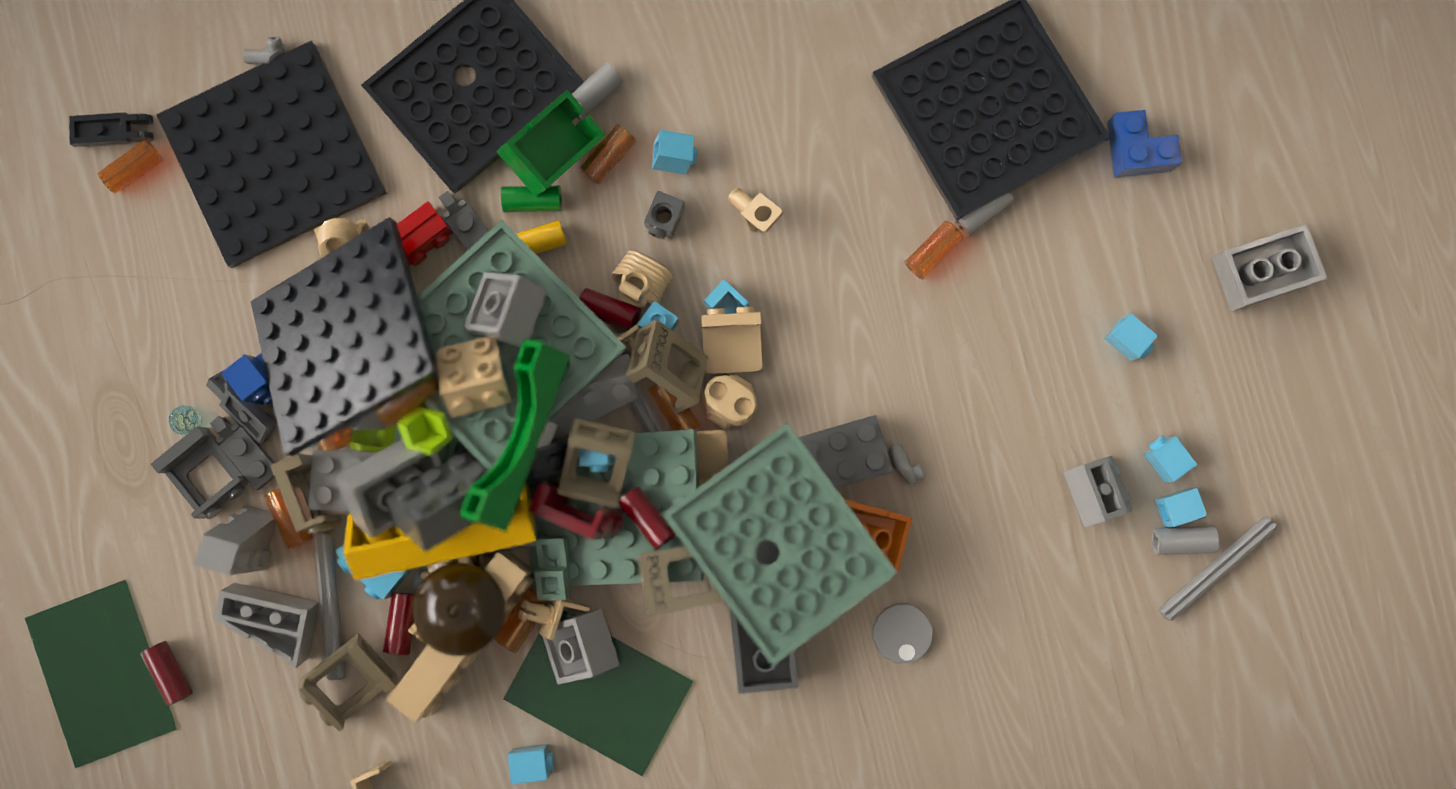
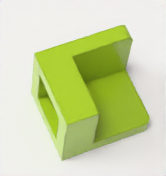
M417 406L397 422L405 447L428 455H434L453 439L446 415L442 412Z
M388 423L386 429L355 430L352 428L349 448L368 452L382 451L395 443L396 424Z

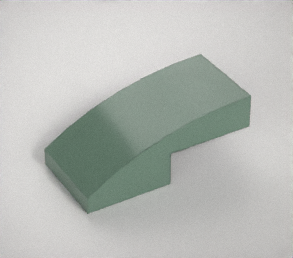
M539 536L536 540L539 568L535 571L538 600H566L569 595L570 579L568 536Z

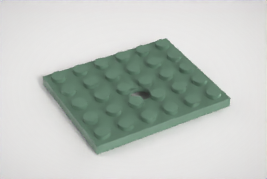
M788 423L662 514L772 666L897 574V571ZM765 540L773 541L779 548L778 559L769 565L760 563L755 556L756 546Z
M697 430L635 433L619 500L627 492L639 486L660 513L663 514L699 488ZM569 438L552 439L550 444L563 441ZM614 465L608 466L607 472H590V467H584L576 470V473L583 477L609 481ZM562 475L531 485L528 483L532 499L539 483H560ZM568 498L566 503L592 516H596L598 509L616 508ZM625 512L622 515L624 519L623 529L614 538L591 540L534 514L539 525L537 538L539 536H568L569 586L641 583L636 554L654 552L655 549ZM676 535L668 544H666L659 550L676 548L685 545L678 537V535ZM530 546L531 570L534 571L531 575V578L534 579L531 587H536L535 571L539 568L536 546ZM694 557L670 561L667 564L669 582L704 580V571Z

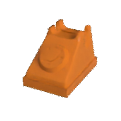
M844 499L897 571L896 575H898L913 517Z

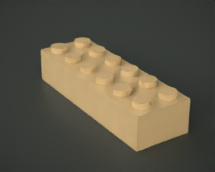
M505 550L497 552L485 568V571L491 574L500 585L505 599V618H507L517 605L513 600L517 595L525 594L534 582V579L531 578L534 571L510 551ZM458 606L451 613L452 616L457 617L460 610ZM427 645L386 701L414 723L423 717L428 719L444 703L445 700L441 696L443 694L446 695L449 690H453L463 676L459 672L462 669L465 670L468 665L471 666L481 651L465 656H451L440 653Z

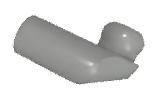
M273 35L268 37L266 40L267 47L263 50L245 49L243 52L244 63L259 65L271 63L277 56L284 53L285 45L282 43V39Z
M902 444L889 448V453L896 470L908 483H916L917 480L924 478L921 465L916 464L911 467Z

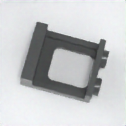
M196 426L153 461L151 466L157 473L166 474L195 510L191 513L194 519H211L222 511L221 505L229 499L234 500L245 492L246 489L244 487L249 481L219 447L216 441L217 438L210 429ZM212 455L233 480L206 501L189 480L188 475L194 468Z

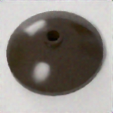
M468 563L448 564L431 572L418 587L413 601L414 624L421 638L434 650L451 656L469 655L489 645L499 633L505 618V599L498 582L484 569ZM452 605L459 607L460 613L457 617L452 616L450 613Z

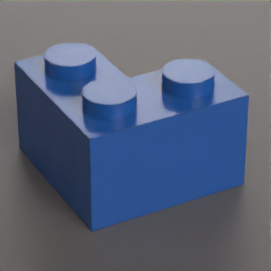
M1146 110L1118 112L1107 122L1114 178L1171 172L1182 164L1179 136L1149 138Z
M262 353L256 357L244 354L221 372L242 401L260 405L273 403Z

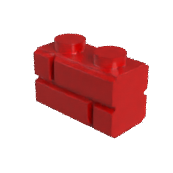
M429 201L397 224L409 266L411 264L412 266L421 264L427 258V252L434 247L439 249L450 241L449 236L454 233Z

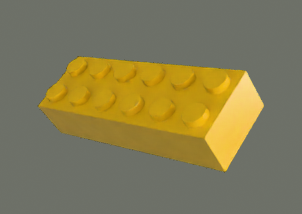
M528 483L524 485V489L520 493L514 510V516L507 532L475 522L427 552L421 549L396 525L371 539L354 523L352 515L348 514L343 554L354 580L374 578L379 575L402 572L411 568L434 565L443 561L465 558L475 554L493 552L498 549L535 542V515L528 511L533 500Z

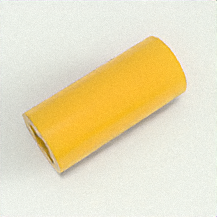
M560 220L516 233L535 254L567 245Z

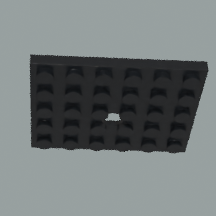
M463 0L362 83L361 86L455 195L500 157L496 152L567 89L572 94L584 81L514 0ZM465 66L475 69L476 77L470 85L462 86L455 82V72L459 67Z

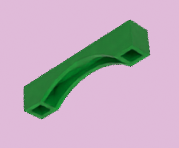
M524 339L514 366L518 404L512 434L505 450L495 465L481 479L470 486L460 513L461 517L507 532L508 526L513 519L520 493L524 489L530 465L534 461L538 443L546 428V421L551 407L556 400V393L560 382L566 372L570 355L543 342Z

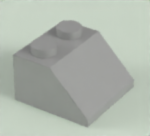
M485 272L463 329L485 337L494 338L509 345L522 347L524 339L530 340L533 335V328L538 314L543 308L547 290L519 275Z
M602 608L559 621L554 639L548 640L543 637L557 685L594 677L620 666Z

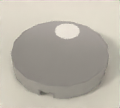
M896 604L885 608L877 616L873 626L874 641L877 649L887 659L896 663H911L920 659L928 651L932 641V627L928 617L920 609L909 604Z

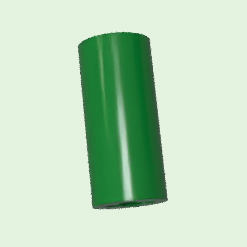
M550 185L536 197L526 186L502 187L503 213L562 211L561 186Z

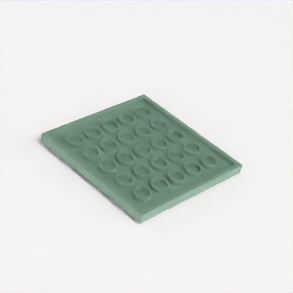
M501 220L420 293L418 300L437 363L436 352L440 348L485 337L463 329L485 272L519 275L546 289L544 305L538 314L530 340L543 342L570 355L566 372L556 393V400L551 407L546 424H548L626 350V346L518 235ZM500 341L497 342L502 372L510 391L511 403L451 418L441 395L439 375L412 389L431 410L442 412L446 415L451 432L488 471L495 465L510 439L516 420L518 404L514 366L521 346L509 345Z

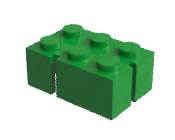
M568 89L496 151L535 197L552 185L606 136L590 115L586 116L576 125L573 124L572 120L585 109Z

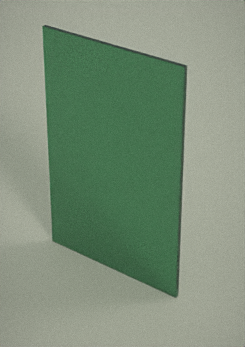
M126 580L25 617L75 768L177 729L170 707H167L140 654L148 649L149 646Z
M562 610L559 621L574 617V615ZM538 634L503 700L643 776L693 681L611 636L620 666L594 677L557 685L543 636Z

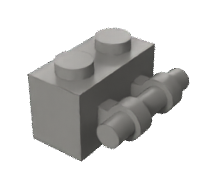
M1112 456L1063 472L1084 528L1132 511L1129 503L1131 497L1129 492L1124 490L1119 477L1121 471L1119 466L1115 467Z

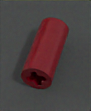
M585 288L581 293L579 299L600 321L627 331L637 325L641 313L640 307L589 288Z
M639 486L627 492L619 500V506L655 551L664 547L677 535Z
M391 592L383 646L384 653L410 655L413 635L407 630L414 624L413 601L415 594Z
M167 641L160 642L140 653L167 707L193 694Z

